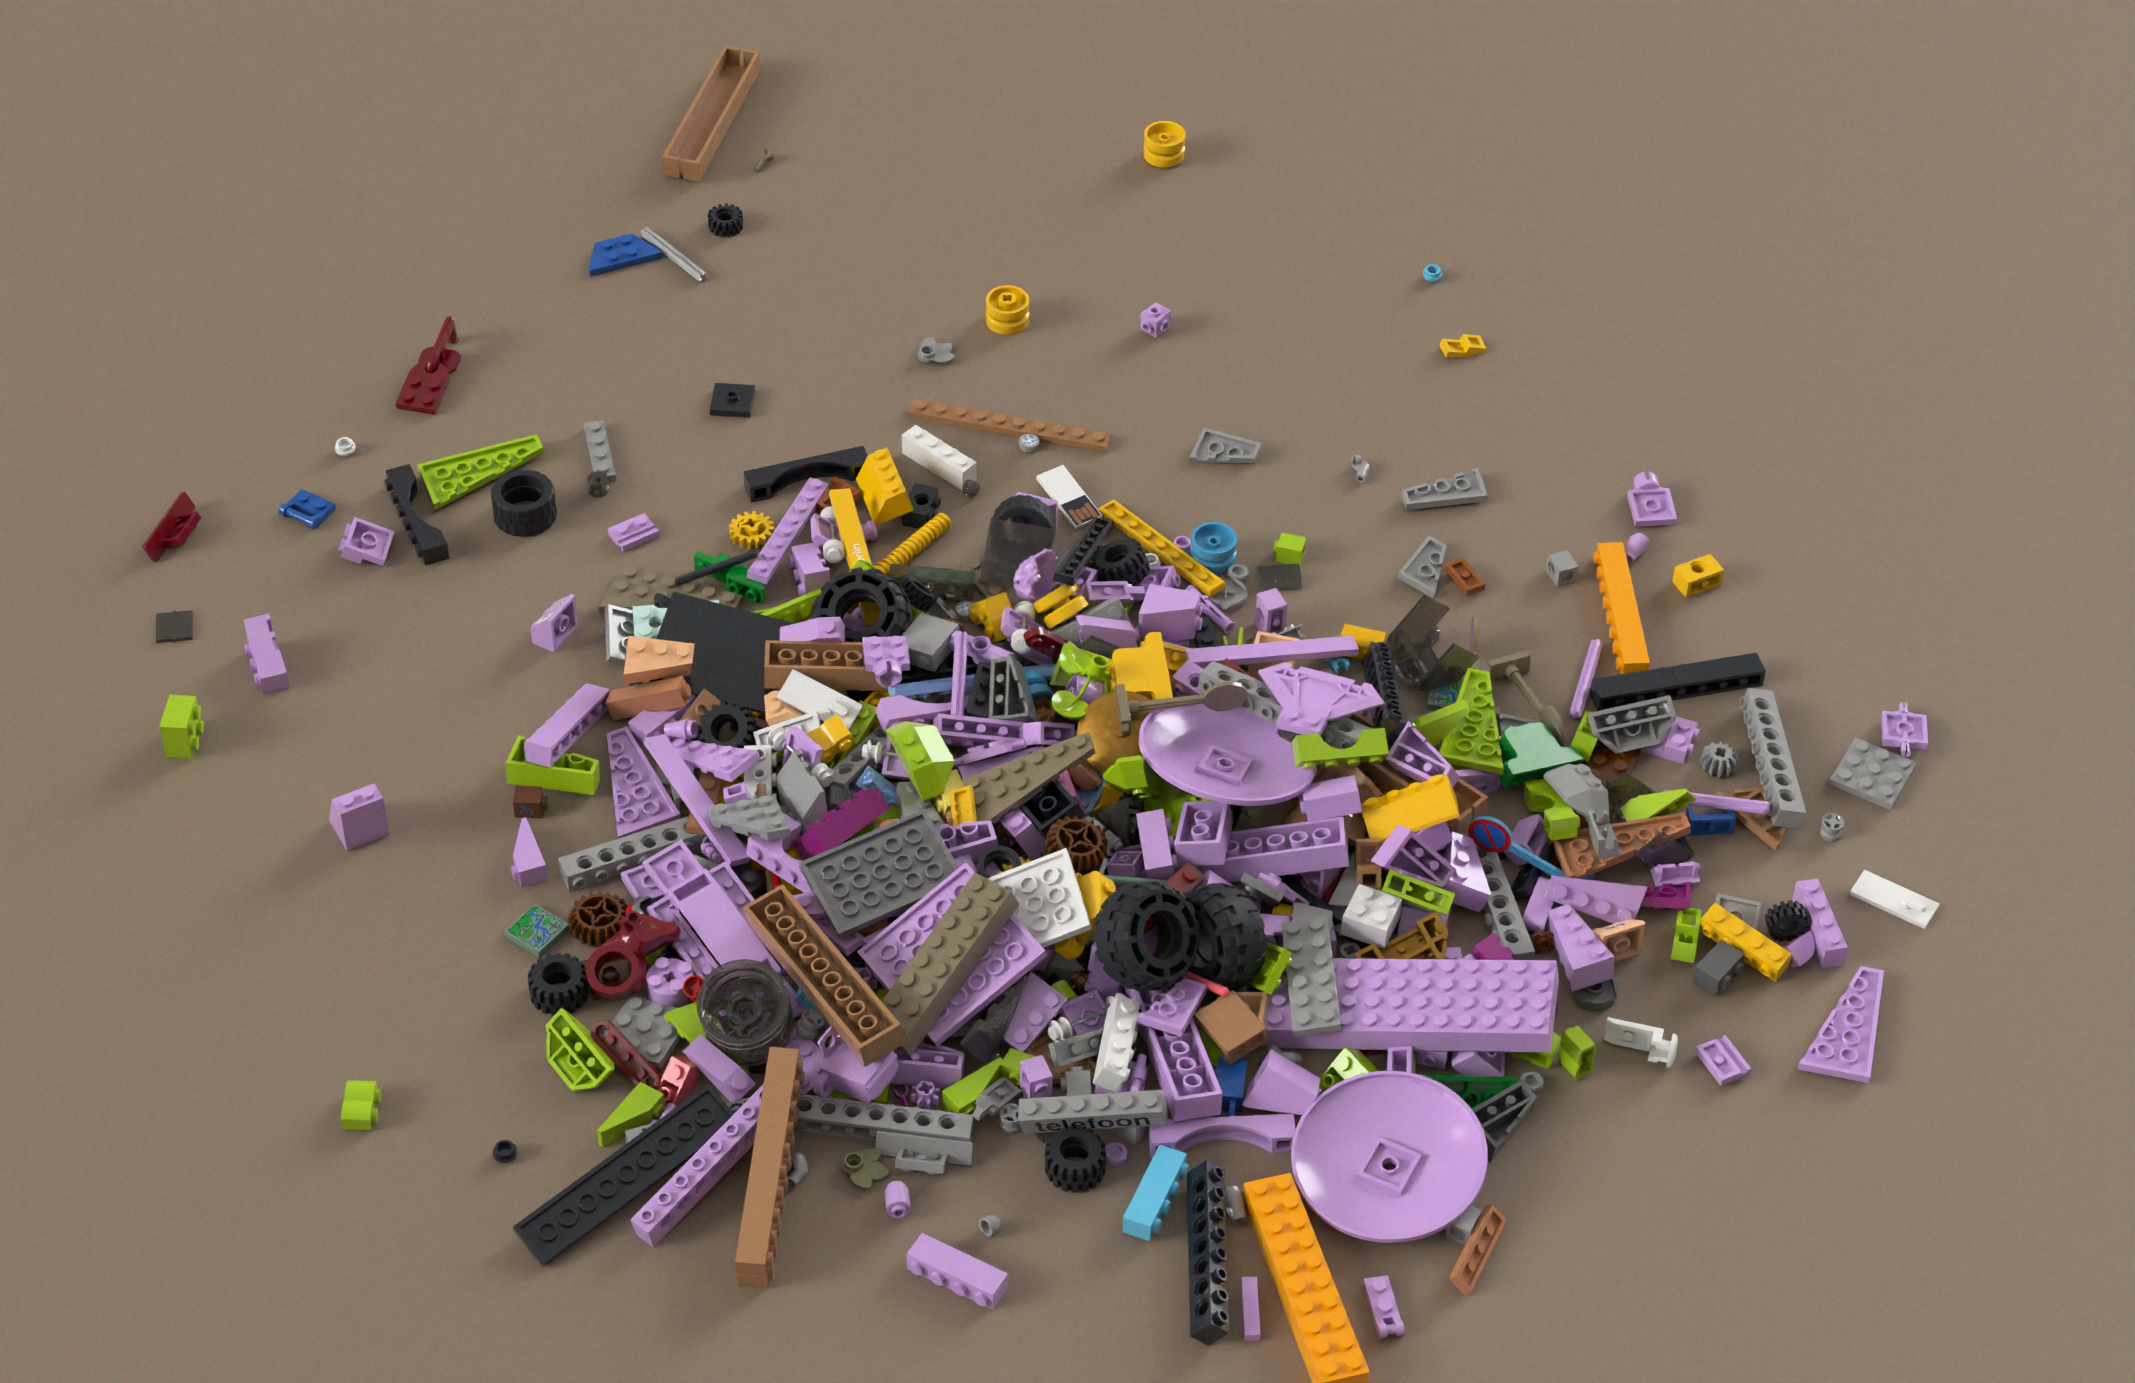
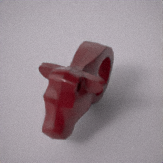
M633 910L626 913L625 917L619 920L621 927L619 932L597 948L587 961L586 976L593 991L601 998L611 1001L624 1000L633 994H637L646 979L645 956L657 951L664 945L674 944L679 940L681 931L676 923L661 921L650 915L640 914ZM620 958L631 963V974L627 981L620 986L608 987L599 982L600 969L606 962Z

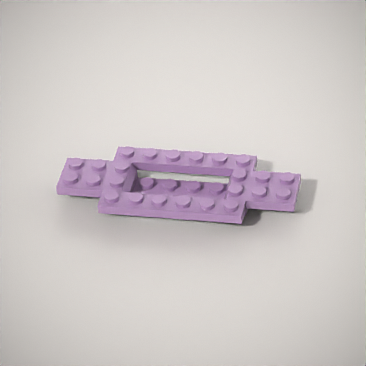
M682 839L642 862L643 868L665 896L648 906V913L661 921L674 922L679 926L681 931L680 938L672 946L684 962L691 964L693 974L702 977L712 987L711 999L747 971L794 1022L801 1018L805 1009L795 1001L796 992L785 979L789 974L748 925L743 907L755 899L726 861L709 871L706 868L703 869ZM679 912H682V913H683V915L685 916V918L688 920V922L691 924V926H692V927L694 928V930L697 932V934L699 935V937L702 939V941L705 943V945H706V946L708 947V949L711 951V953L713 954V956L716 958V960L719 962V964H720V965L722 966V968L725 970V972H726L727 975L729 976V979L726 977V975L723 973V971H722V970L720 969V967L717 965V963L715 962V960L712 958V956L709 954V952L706 950V948L703 946V944L701 943V941L698 939V937L695 935V933L692 931V929L689 927V925L687 924V922L684 920V918L681 916V914H680Z

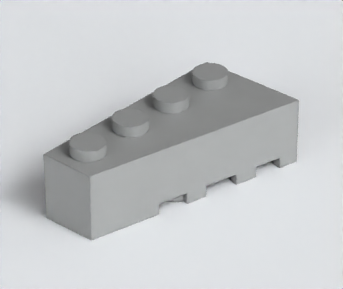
M1116 595L1079 614L1129 621L1134 629L1120 599ZM1076 617L1049 630V632L1068 642L1071 641L1082 649Z

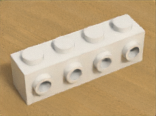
M917 425L902 434V454L962 491L977 481V462L965 456L957 449L952 448Z
M771 745L744 746L748 750L758 751L761 758L744 772V782L746 783L751 800L758 798L756 785L760 783L765 784L766 795H775L777 800L776 793H773V787H777L776 773H772V767H777L776 753H772Z
M1118 994L1109 1006L1093 1084L1115 1092L1122 1082L1127 1081L1130 1074V1069L1127 1068L1128 1063H1130L1134 1054V1050L1131 1047L1138 1033L1135 1031V1026L1138 1024L1137 1016L1140 1014L1138 1012L1139 1001Z

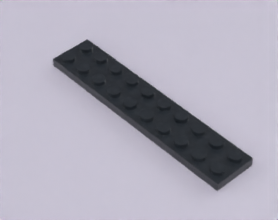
M707 1084L514 1225L513 1231L542 1267L546 1266L688 1161L731 1118L734 1112L711 1085Z

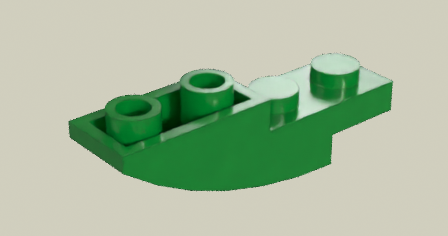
M697 551L694 555V569L696 571L731 557L720 553L715 558ZM743 564L707 575L719 582L726 583V590L728 592L743 595L744 598L752 602L765 604V587L761 582L747 578V571L749 569Z

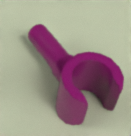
M903 1084L904 1094H899L895 1086L894 1095L901 1099L904 1107H910L907 1098L908 1086Z

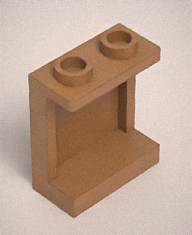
M1233 990L1227 996L1218 997L1215 1002L1200 1008L1194 1014L1196 1028L1198 1030L1203 1028L1223 1051V1060L1228 1065L1267 1042V1028Z

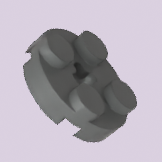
M1614 977L1573 992L1571 990V994L1580 1008L1603 1009L1614 1005L1619 986ZM1591 986H1595L1596 989L1600 990H1591Z

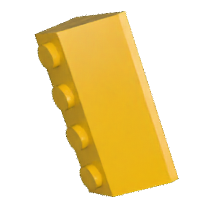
M888 447L876 450L868 455L856 477V481L862 491V496L875 526L913 511L914 509Z
M1447 774L1432 776L1427 781L1415 782L1407 788L1392 790L1384 796L1372 797L1361 803L1362 815L1370 839L1379 838L1380 844L1386 841L1398 824L1413 832H1417L1460 817L1456 795Z

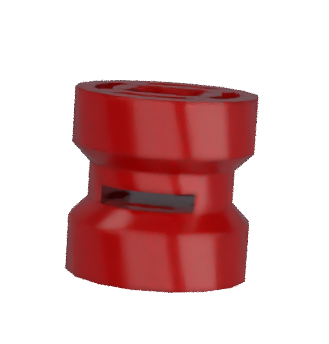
M698 975L688 977L683 984L685 995L693 1002L705 998L710 1000L712 997V987Z

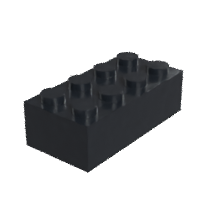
M1058 780L1055 782L1050 781L1044 785L1040 793L1018 807L1034 824L1045 841L1050 827L1058 819L1063 820L1066 816L1072 819L1075 815L1078 819H1082L1085 816L1077 801Z

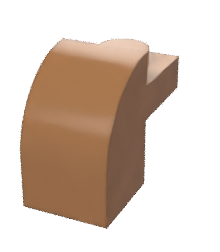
M1379 838L1356 839L1354 858L1356 887L1361 884L1381 891V867L1371 861L1380 849Z

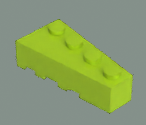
M518 735L506 761L508 784L543 787V789L595 795L600 783L599 760L577 753L570 755L564 753L551 767L526 761V751H524L526 738Z

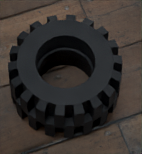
M1120 538L1103 545L1092 558L1093 569L1097 570L1099 582L1127 581L1128 584L1137 586L1138 583L1144 580V577H1147L1150 570V564L1144 550L1136 539Z
M725 701L720 702V706L714 704L711 706V711L707 709L704 712L706 717H701L700 719L702 726H698V731L701 733L699 738L703 743H715L716 745L732 746L735 748L755 745L753 744L755 741L753 732L759 730L758 726L755 725L757 722L740 704L736 705L731 701L728 704ZM729 721H738L739 729L736 736L730 741L721 742L719 740L721 727Z
M555 953V955L547 954L545 955L546 958H539L537 963L532 964L531 970L528 972L530 998L532 1004H535V1008L537 1010L542 1009L544 1014L551 1013V1016H554L561 1008L571 1013L575 1012L576 1008H581L583 1002L587 1001V994H589L584 963L579 961V958L576 956L571 957L568 953L561 955V953ZM556 983H564L562 985H553Z
M1069 1126L1067 1130L1062 1128L1058 1130V1134L1053 1133L1051 1135V1140L1047 1141L1045 1148V1174H1047L1050 1182L1053 1181L1055 1187L1061 1186L1063 1191L1072 1190V1193H1078V1190L1088 1191V1187L1093 1189L1097 1186V1182L1100 1183L1106 1169V1149L1104 1141L1101 1140L1098 1134H1093L1091 1129L1084 1130V1127L1078 1126V1128ZM1080 1157L1084 1160L1074 1162L1067 1160V1158Z

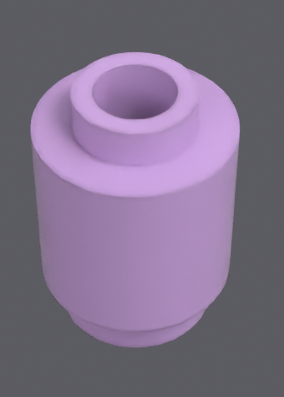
M901 1181L889 1183L884 1192L887 1214L893 1218H903L911 1211L909 1189Z

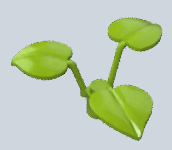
M1069 641L1061 651L1059 657L1060 666L1072 675L1079 673L1085 675L1087 673L1088 678L1077 697L1069 691H1058L1052 697V705L1060 715L1069 719H1079L1086 714L1084 711L1088 704L1080 699L1090 681L1098 682L1104 678L1105 694L1109 693V672L1106 671L1109 661L1101 655L1090 657Z

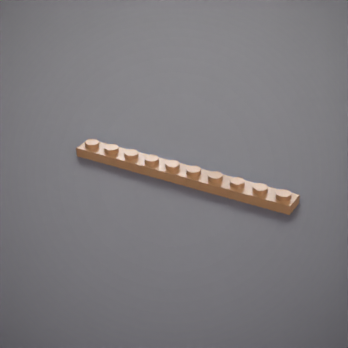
M913 399L908 411V418L1019 438L1024 434H1034L1042 442L1103 453L1107 452L1111 441V433L920 399Z

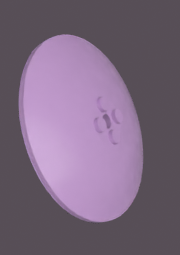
M1205 704L1153 710L1142 722L1139 732L1140 751L1146 762L1157 774L1174 786L1211 801L1244 806L1280 803L1300 795L1309 788L1317 772V768L1303 770V767L1296 768L1292 741L1296 735L1300 734L1278 729L1276 724L1239 708L1227 711H1214L1207 708Z
M1376 1071L1345 1079L1324 1091L1311 1103L1302 1115L1293 1136L1291 1164L1293 1176L1301 1196L1313 1212L1324 1222L1347 1235L1359 1239L1381 1243H1399L1433 1235L1454 1223L1470 1208L1479 1195L1485 1180L1488 1152L1486 1137L1477 1116L1470 1106L1454 1091L1422 1075L1402 1071ZM1386 1163H1393L1396 1166V1168L1393 1170H1386L1383 1168V1165Z

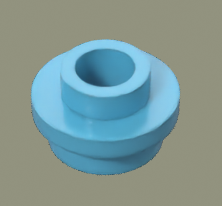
M1434 264L1426 266L1423 271V278L1429 282L1439 281L1442 278L1441 268Z

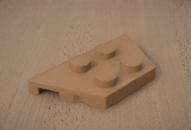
M1755 787L1749 790L1738 789L1734 790L1733 794L1723 795L1722 792L1715 793L1716 796L1766 801L1762 787ZM1733 811L1737 820L1773 850H1778L1788 827L1773 826L1769 814Z
M1048 1026L1025 1052L1033 1056L1043 1055L1053 1076L1052 1085L1060 1084V1078H1064V1073L1069 1071V1067L1083 1066L1084 1070H1090V1080L1094 1079L1096 1063L1090 1057L1060 1067L1053 1066L1048 1044L1055 1041L1048 1035Z

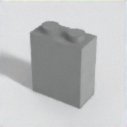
M921 613L902 635L907 637L910 665L935 672L953 651V649L949 648V641L954 631H959V624Z

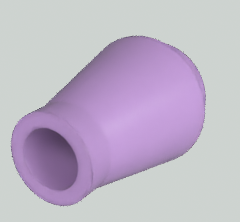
M1635 533L1630 536L1625 550L1627 563L1632 564L1648 549L1649 539L1644 534Z
M691 718L666 723L664 733L666 736L692 740L698 736L699 725L696 720Z

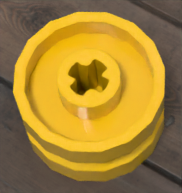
M1158 121L1147 126L1144 131L1145 160L1151 165L1160 168H1169L1180 164L1185 158V130L1183 127L1171 121Z
M1010 285L992 289L986 297L987 326L992 331L1004 335L1017 334L1023 331L1029 323L1028 294L1023 289Z
M1076 583L1074 586L1063 584L1033 603L1038 613H1043L1052 608L1053 612L1046 615L1043 619L1048 629L1060 622L1061 624L1077 615L1078 611L1089 605L1083 595H1078L1072 600L1069 599V596L1078 590Z

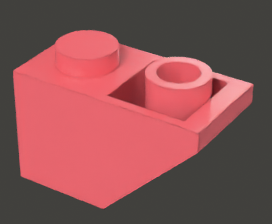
M671 1056L657 1091L664 1094L665 1106L669 1103L678 1106L695 1088L702 1072L687 1056Z

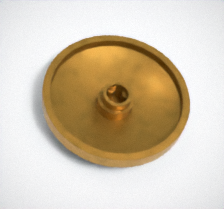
M1116 691L1106 693L1090 703L1084 711L1086 714L1080 718L1077 728V735L1089 731L1096 754L1086 761L1093 770L1101 775L1110 766L1114 765L1118 758L1138 755L1143 757L1139 747V732L1142 722L1153 711L1131 714V733L1122 734L1115 700ZM1126 691L1128 701H1150V699L1139 693Z

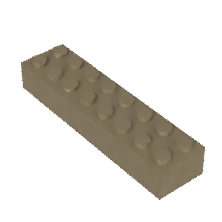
M974 872L881 1002L901 1024L906 1040L905 1044L896 1049L910 1057L915 1052L1019 906V902L1010 890Z

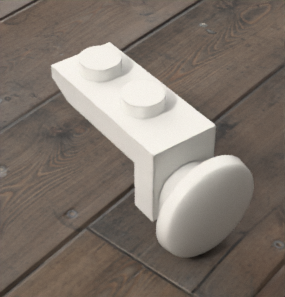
M1610 1017L1607 1018L1604 1040L1612 1044L1648 1051V1061L1656 1063L1657 1061L1666 1062V1068H1671L1678 1046L1677 1034L1673 1033L1671 1041L1662 1039L1664 1032L1662 1028Z

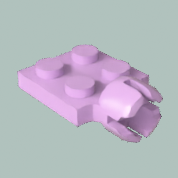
M1648 471V480H1646L1644 472L1637 474L1634 478V489L1628 490L1627 493L1635 527L1676 524L1677 516L1670 489L1661 487L1657 476L1653 472Z
M862 637L865 671L874 672L877 683L884 688H887L886 681H890L891 688L897 686L902 680V671L910 670L907 637Z

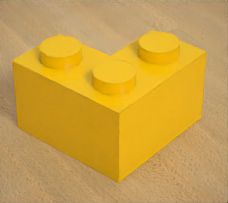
M1006 592L968 605L970 619L975 625L984 624L985 636L990 639L991 643L1008 638L1000 631L1002 612L1006 606L1012 609Z

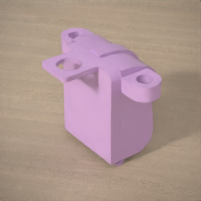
M830 1026L817 1042L823 1059L819 1063L820 1075L814 1082L813 1091L817 1095L827 1097L834 1090L837 1093L843 1092L862 1102L870 1103L881 1094L894 1078L899 1066L896 1060L897 1055L891 1051L865 1067L842 1038H838L834 1027ZM832 1036L831 1045L825 1048L826 1039Z

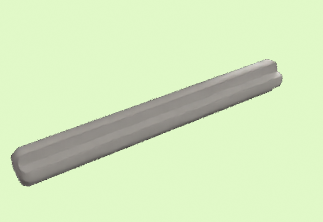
M649 227L641 229V236L661 250L663 254L699 282L707 279V273L652 229Z

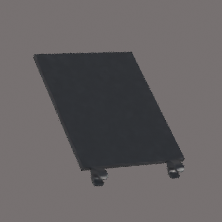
M674 591L671 598L657 593L654 597V606L657 608H667L656 639L694 644L691 675L683 677L686 684L690 686L691 694L698 696L704 688L721 702L725 701L728 704L731 701L736 705L740 704L745 709L765 714L764 696L777 690L764 688L766 640L780 641V627L795 623ZM663 678L650 680V682L663 680Z

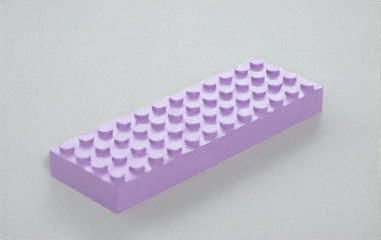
M1333 958L1342 1030L1294 1037L1286 970H1283L1280 976L1281 983L1279 988L1275 992L1273 991L1272 995L1269 994L1264 1025L1267 1028V1048L1272 1044H1277L1279 1048L1344 1049L1348 1047L1364 1050H1388V1047L1412 1046L1413 1050L1551 1052L1559 984L1556 960Z

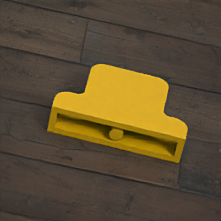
M1161 632L1148 633L1138 648H1120L1113 652L1112 659L1107 667V671L1112 677V680H1110L1111 692L1116 691V684H1124L1126 691L1139 693L1150 700L1173 698Z
M1093 871L1083 876L1080 873H1075L1092 929L1055 943V951L1068 960L1081 955L1085 939L1092 936L1093 932H1096L1097 924L1094 922L1096 915L1099 911H1102L1101 905L1116 890L1114 882L1098 871Z

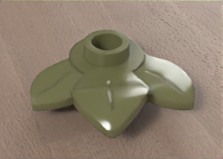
M866 1148L860 1153L851 1152L842 1160L843 1171L851 1176V1181L854 1185L862 1189H870L872 1181L883 1180L889 1175V1170L886 1166L878 1161L882 1153L879 1149Z

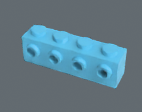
M1159 1144L1123 1216V1233L1147 1241L1151 1240L1154 1233L1158 1234L1162 1225L1161 1218L1163 1214H1168L1171 1207L1170 1200L1172 1196H1177L1180 1188L1179 1182L1181 1178L1185 1179L1189 1170V1164H1186L1187 1153Z

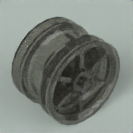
M733 960L717 967L704 979L699 988L696 1003L701 1025L710 1043L737 1065L745 1067L766 1063L770 1047H787L795 1027L794 1012L785 984L774 969L756 960ZM757 992H763L764 996L762 998H759L755 994ZM721 1010L727 1011L723 1017L718 1016ZM773 1012L775 1013L773 1018L766 1017ZM737 1030V1033L734 1037L728 1036L729 1034ZM760 1030L758 1034L752 1035V1031Z

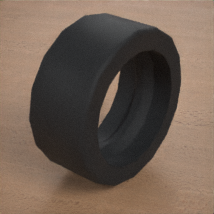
M990 847L979 857L977 874L990 878L991 876L986 873V865L993 860L999 859L1006 860L1012 864L1013 868L1022 865L1020 857L1009 847Z

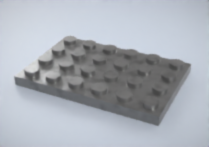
M925 809L799 862V868L839 939L911 908L959 868Z

